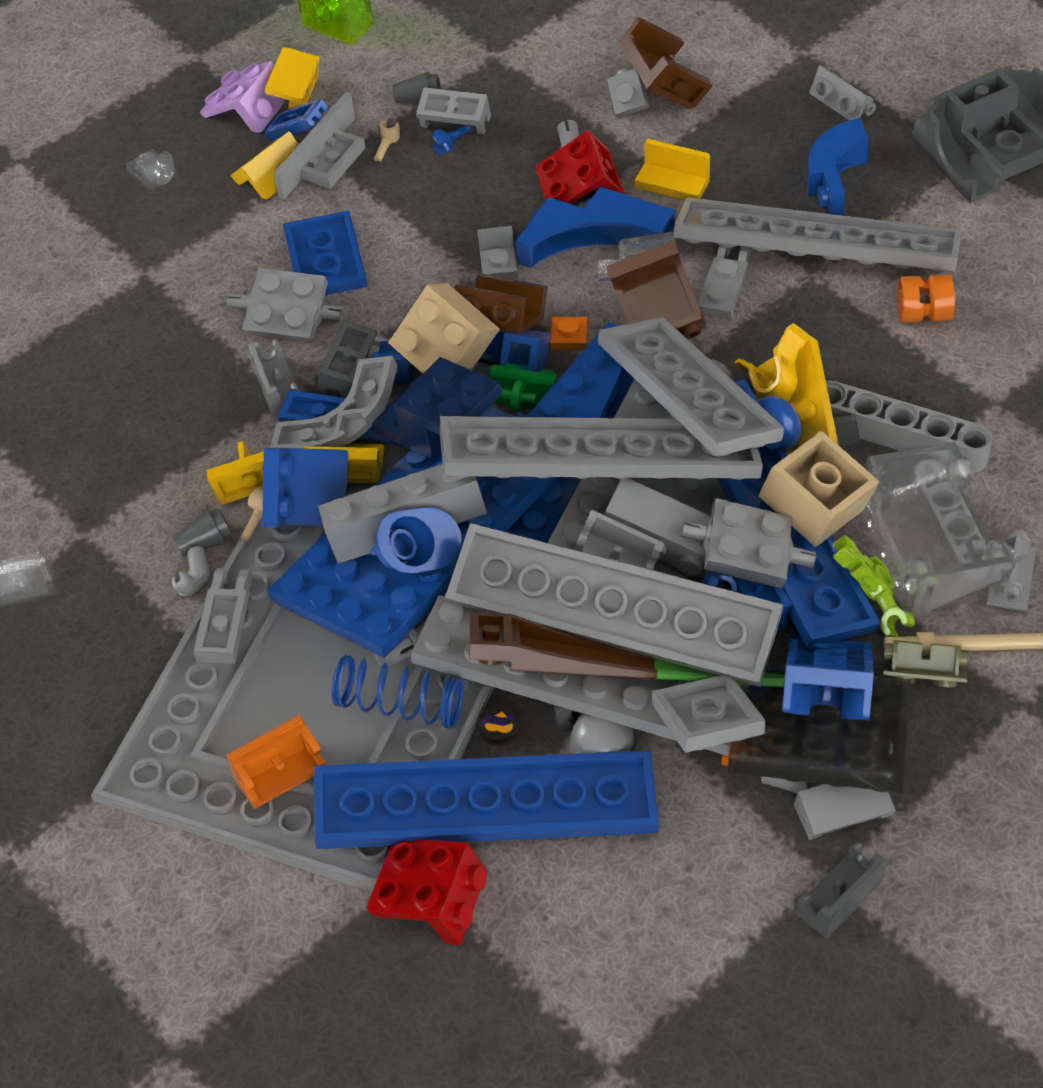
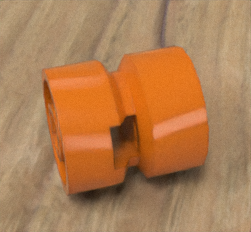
M930 275L927 281H924L921 276L899 277L897 306L900 323L922 322L926 316L932 322L952 321L955 309L952 275ZM920 294H925V303H920Z

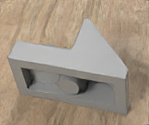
M512 226L477 230L482 274L508 279L518 278Z

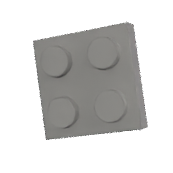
M720 675L652 691L653 707L685 753L765 734V719L734 678Z

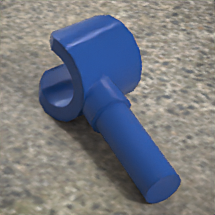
M463 125L448 133H445L442 129H437L433 133V139L436 141L432 145L433 149L438 155L451 151L454 147L453 141L471 130L470 126Z

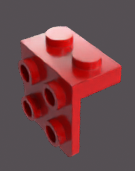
M434 840L400 842L389 848L368 901L367 910L374 917L428 921L443 942L460 946L466 929L471 925L473 910L479 893L485 887L487 869L469 844L465 842Z

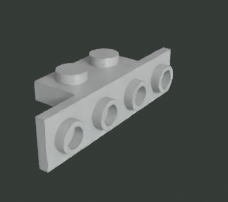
M345 92L331 106L320 122L315 124L304 140L296 145L289 157L277 167L274 172V180L280 199L285 200L302 179L331 189L364 151V138L344 132L355 120L351 93Z

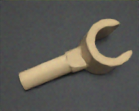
M387 120L380 122L381 142L373 160L381 162L390 144L399 140V122L392 128H387Z
M256 488L252 491L248 498V506L254 509L241 535V538L246 541L250 540L258 523L262 520L263 489Z

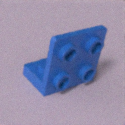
M265 448L262 526L279 527L285 524L323 526L318 506L347 496L348 451L336 449Z

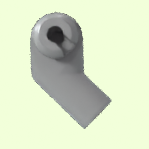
M201 546L192 547L187 551L190 570L188 572L180 571V578L174 575L172 579L173 589L181 596L189 597L195 595L210 579L206 551Z

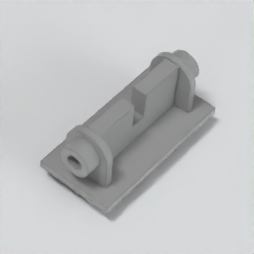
M819 65L809 92L811 95L848 120L861 118L863 113L869 116L874 112L876 105L873 103V98L838 77L837 74Z
M1014 530L1007 537L1006 542L996 541L986 605L1027 613L1036 548L1030 547L1031 541L1025 531Z

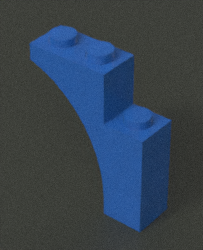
M603 187L598 189L592 199L589 198L586 201L584 208L548 197L541 208L534 211L531 222L526 229L520 231L516 237L514 247L518 254V264L532 268L540 261L559 252L590 245H621L649 250L669 242L673 237L675 210Z

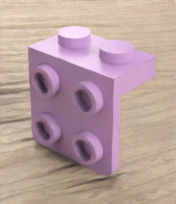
M272 61L260 65L253 63L242 71L232 70L221 79L222 85L219 89L213 91L204 100L206 105L201 109V115L207 118L235 109L251 131L256 133L262 132L286 102V99L265 93V86L275 65Z

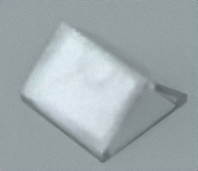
M51 548L0 559V608L58 594Z

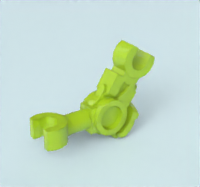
M846 535L832 543L833 547L838 551L833 555L834 559L842 567L850 570V574L859 582L862 590L870 599L878 602L883 612L880 621L882 632L888 637H899L894 627L895 622L899 618L903 625L910 628L915 626L912 614L900 609L893 598L894 593L892 589H894L895 585L886 565L877 556L868 558L865 554L862 555L854 542Z

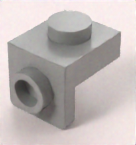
M635 68L621 69L615 76L607 78L614 112L617 117L628 116L650 108L644 83Z

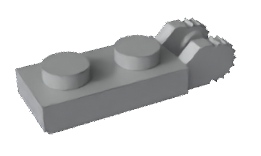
M719 244L717 257L713 258L698 300L699 308L703 314L732 318L748 271V260L752 247L741 246L737 261L727 259L731 248L723 247Z
M226 568L215 569L211 588L207 590L195 642L194 657L196 662L235 664L249 601L252 580L250 569L239 570L235 589H226L228 585Z

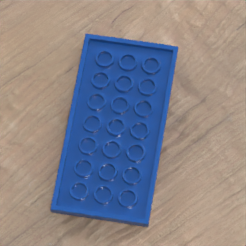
M489 407L480 417L513 416ZM410 449L374 486L443 464L442 451L432 460ZM475 476L487 514L457 524L461 532L462 546L470 523L506 532L558 477L498 478L495 476ZM325 533L267 592L272 602L385 658L433 608L438 595L444 596L447 592L458 557L450 565L441 569L412 574L394 572L381 563L378 556L371 553L338 564Z

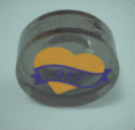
M494 705L487 708L479 718L481 737L484 741L494 746H505L512 743L520 733L518 713L506 705Z

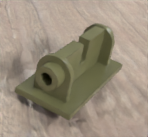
M894 640L893 644L885 643L884 659L892 661L891 664H883V675L891 676L890 680L893 682L912 684L915 683V678L931 679L932 685L949 688L956 687L957 682L967 683L965 671H960L959 666L967 667L968 650H961L960 645L931 643L930 658H922L923 643Z

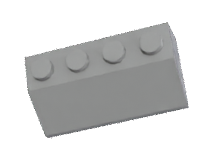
M443 464L318 506L325 533L338 564L371 553V549L375 546L379 523L390 513L422 507H433L447 512L457 524L487 514L476 477L444 476Z

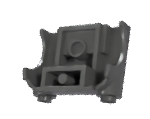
M1012 65L999 68L936 96L934 103L928 109V114L922 115L915 122L912 132L913 138L970 203L999 191L1000 181L1043 163L1042 70L1036 67L1032 69V72L1012 70Z

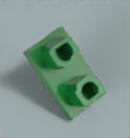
M506 363L504 366L493 364L490 369V378L500 382L502 394L494 403L510 405L511 411L517 413L522 411V408L534 409L557 382V375L552 370L529 371L520 368L517 364Z

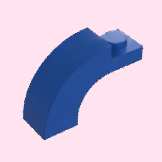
M861 118L849 120L830 128L816 140L810 150L807 169L808 196L817 195L820 207L826 206L828 214L843 216L845 191L839 174L849 167L867 164L869 140Z

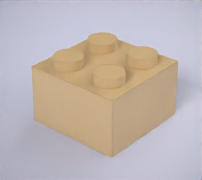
M448 283L428 284L388 343L422 374L439 357L472 370L500 329Z
M821 431L771 468L758 496L775 512L791 516L792 527L814 547H817L865 509L880 481Z

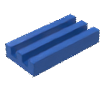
M317 99L280 112L265 130L264 134L269 140L275 141L289 131L294 135L312 129L315 126L314 121L322 117L320 113L326 112L329 107L322 99Z

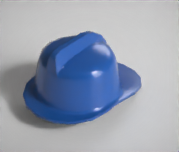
M422 507L396 511L386 515L379 523L375 546L371 549V554L378 556L381 563L394 572L412 574L437 570L450 565L458 557L462 546L461 532L456 521L447 512L438 508Z

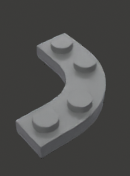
M393 356L359 359L352 387L347 398L336 409L324 416L305 420L276 422L270 448H303V446L344 447L359 438L373 425V422L384 411L389 401L398 366Z

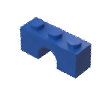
M529 329L521 334L499 330L480 359L500 363V366H504L506 363L517 364L524 370L539 372L546 367L551 334Z

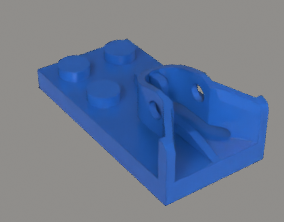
M791 635L786 662L782 712L810 716V709L813 706L831 705L840 709L841 719L870 720L874 675L872 642L839 640L832 643H816L814 647L807 649L800 636Z

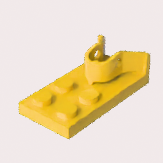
M792 323L786 328L778 345L774 348V357L759 367L741 358L734 362L736 366L749 374L757 401L767 396H778L792 404L800 417L802 434L796 446L786 451L787 455L821 431L839 446L819 345L816 339Z

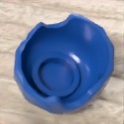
M767 396L756 401L784 427L782 441L766 444L767 448L773 450L783 447L779 452L784 453L795 447L802 434L800 417L792 404L778 396Z

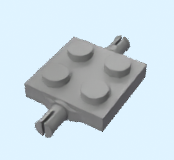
M258 268L255 283L249 295L229 292L226 301L227 307L246 309V316L242 327L244 334L312 343L316 328L322 322V319L343 321V316L345 315L344 306L325 305L324 297L328 285L325 276Z
M715 498L711 507V516L707 526L684 519L680 530L681 537L684 536L703 541L706 552L705 570L782 588L787 579L789 563L813 568L816 559L815 551L812 552L793 547L791 516Z

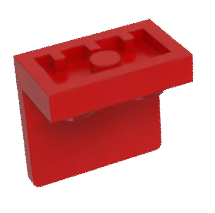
M590 130L585 131L535 166L545 200L549 197L573 204L595 189L597 192L600 187L625 194L610 150Z

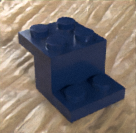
M439 357L421 377L418 376L373 422L374 431L382 437L434 460L442 451L439 429L440 416L480 417L502 394L500 382Z

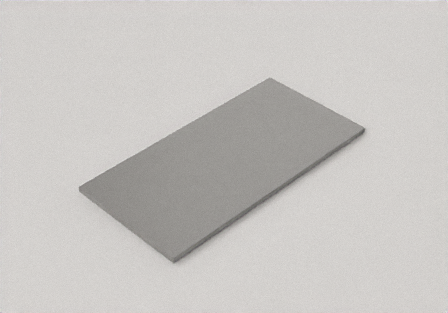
M376 336L367 358H372V354L375 352L378 353L381 341L390 340ZM477 362L472 371L490 378L492 365ZM414 367L411 383L418 376H422V373L416 367ZM393 384L387 405H390L409 385ZM331 388L328 396L340 397L341 395L334 388ZM493 403L490 406L513 417L517 414V412L511 411L510 405ZM522 408V412L525 414L526 417L533 410L529 408ZM356 439L350 443L383 444L385 446L386 452L382 477L410 450L400 445ZM348 483L347 496L369 489L376 483ZM261 520L249 541L240 537L223 567L226 568L228 574L226 589H235L240 569H250L252 579L235 664L196 662L194 647L205 603L204 599L93 790L91 797L95 802L372 892L390 846L316 849L314 776L254 810L233 778L226 755L300 715L321 748L318 752L323 757L326 765L461 759L494 687L461 678L464 684L463 702L458 720L451 729L443 727L441 720L442 712L433 724L427 725L421 716V709L414 718L406 721L401 715L399 705L393 714L387 717L382 715L378 702L368 712H363L360 709L357 698L349 707H336L332 702L331 687L334 672L341 657L351 655L355 662L354 683L346 704L356 692L360 662L364 658L367 661L366 675L360 690L361 703L364 708H368L377 695L381 668L373 652L272 602L267 590L325 534L324 526L285 524L279 527H264ZM430 611L415 627L426 622ZM411 657L389 667L386 682L381 693L383 710L390 712L399 697L401 674L407 666L409 676L403 695V709L407 717L411 716L420 701L423 676L426 671H429L430 680L424 699V710L426 719L431 721L442 702L445 678L450 675L451 679L455 676L411 663ZM348 663L344 667L340 681V698L346 683ZM456 688L451 701L450 716L454 706Z

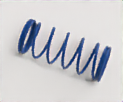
M344 655L339 660L331 687V698L336 707H349L357 698L358 705L363 712L370 711L378 702L382 715L387 717L393 714L399 705L401 715L406 721L414 718L421 709V716L427 725L433 724L442 712L441 720L443 727L451 729L455 726L461 711L464 695V684L460 677L457 678L455 676L451 679L450 675L445 678L441 705L435 717L428 721L425 717L424 699L430 680L429 671H426L423 676L420 701L413 714L407 717L403 709V695L409 676L407 666L401 674L399 697L391 711L385 712L382 707L381 693L387 678V663L385 662L381 667L377 695L373 703L368 708H364L361 703L360 690L366 675V659L364 658L360 662L356 692L347 704L346 702L350 697L354 683L355 662L351 655ZM348 663L346 683L340 698V681L344 667ZM456 688L454 706L450 716L451 701Z

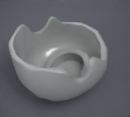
M582 714L578 717L569 736V752L571 754L628 752L634 747V728L587 714Z

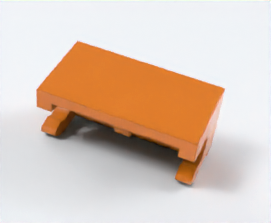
M300 715L226 755L233 778L254 810L314 776V766L326 765L323 757L318 752L321 750L318 742Z

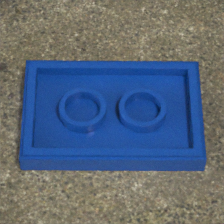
M349 211L283 224L293 272L325 276L328 281L325 295L368 287Z

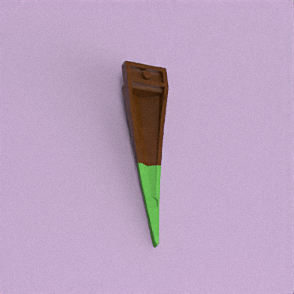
M470 612L469 659L478 660V662L486 665H497L502 663V661L509 662V672L694 682L718 676L615 648L513 614ZM764 673L761 686L784 687V674ZM735 680L740 685H751Z

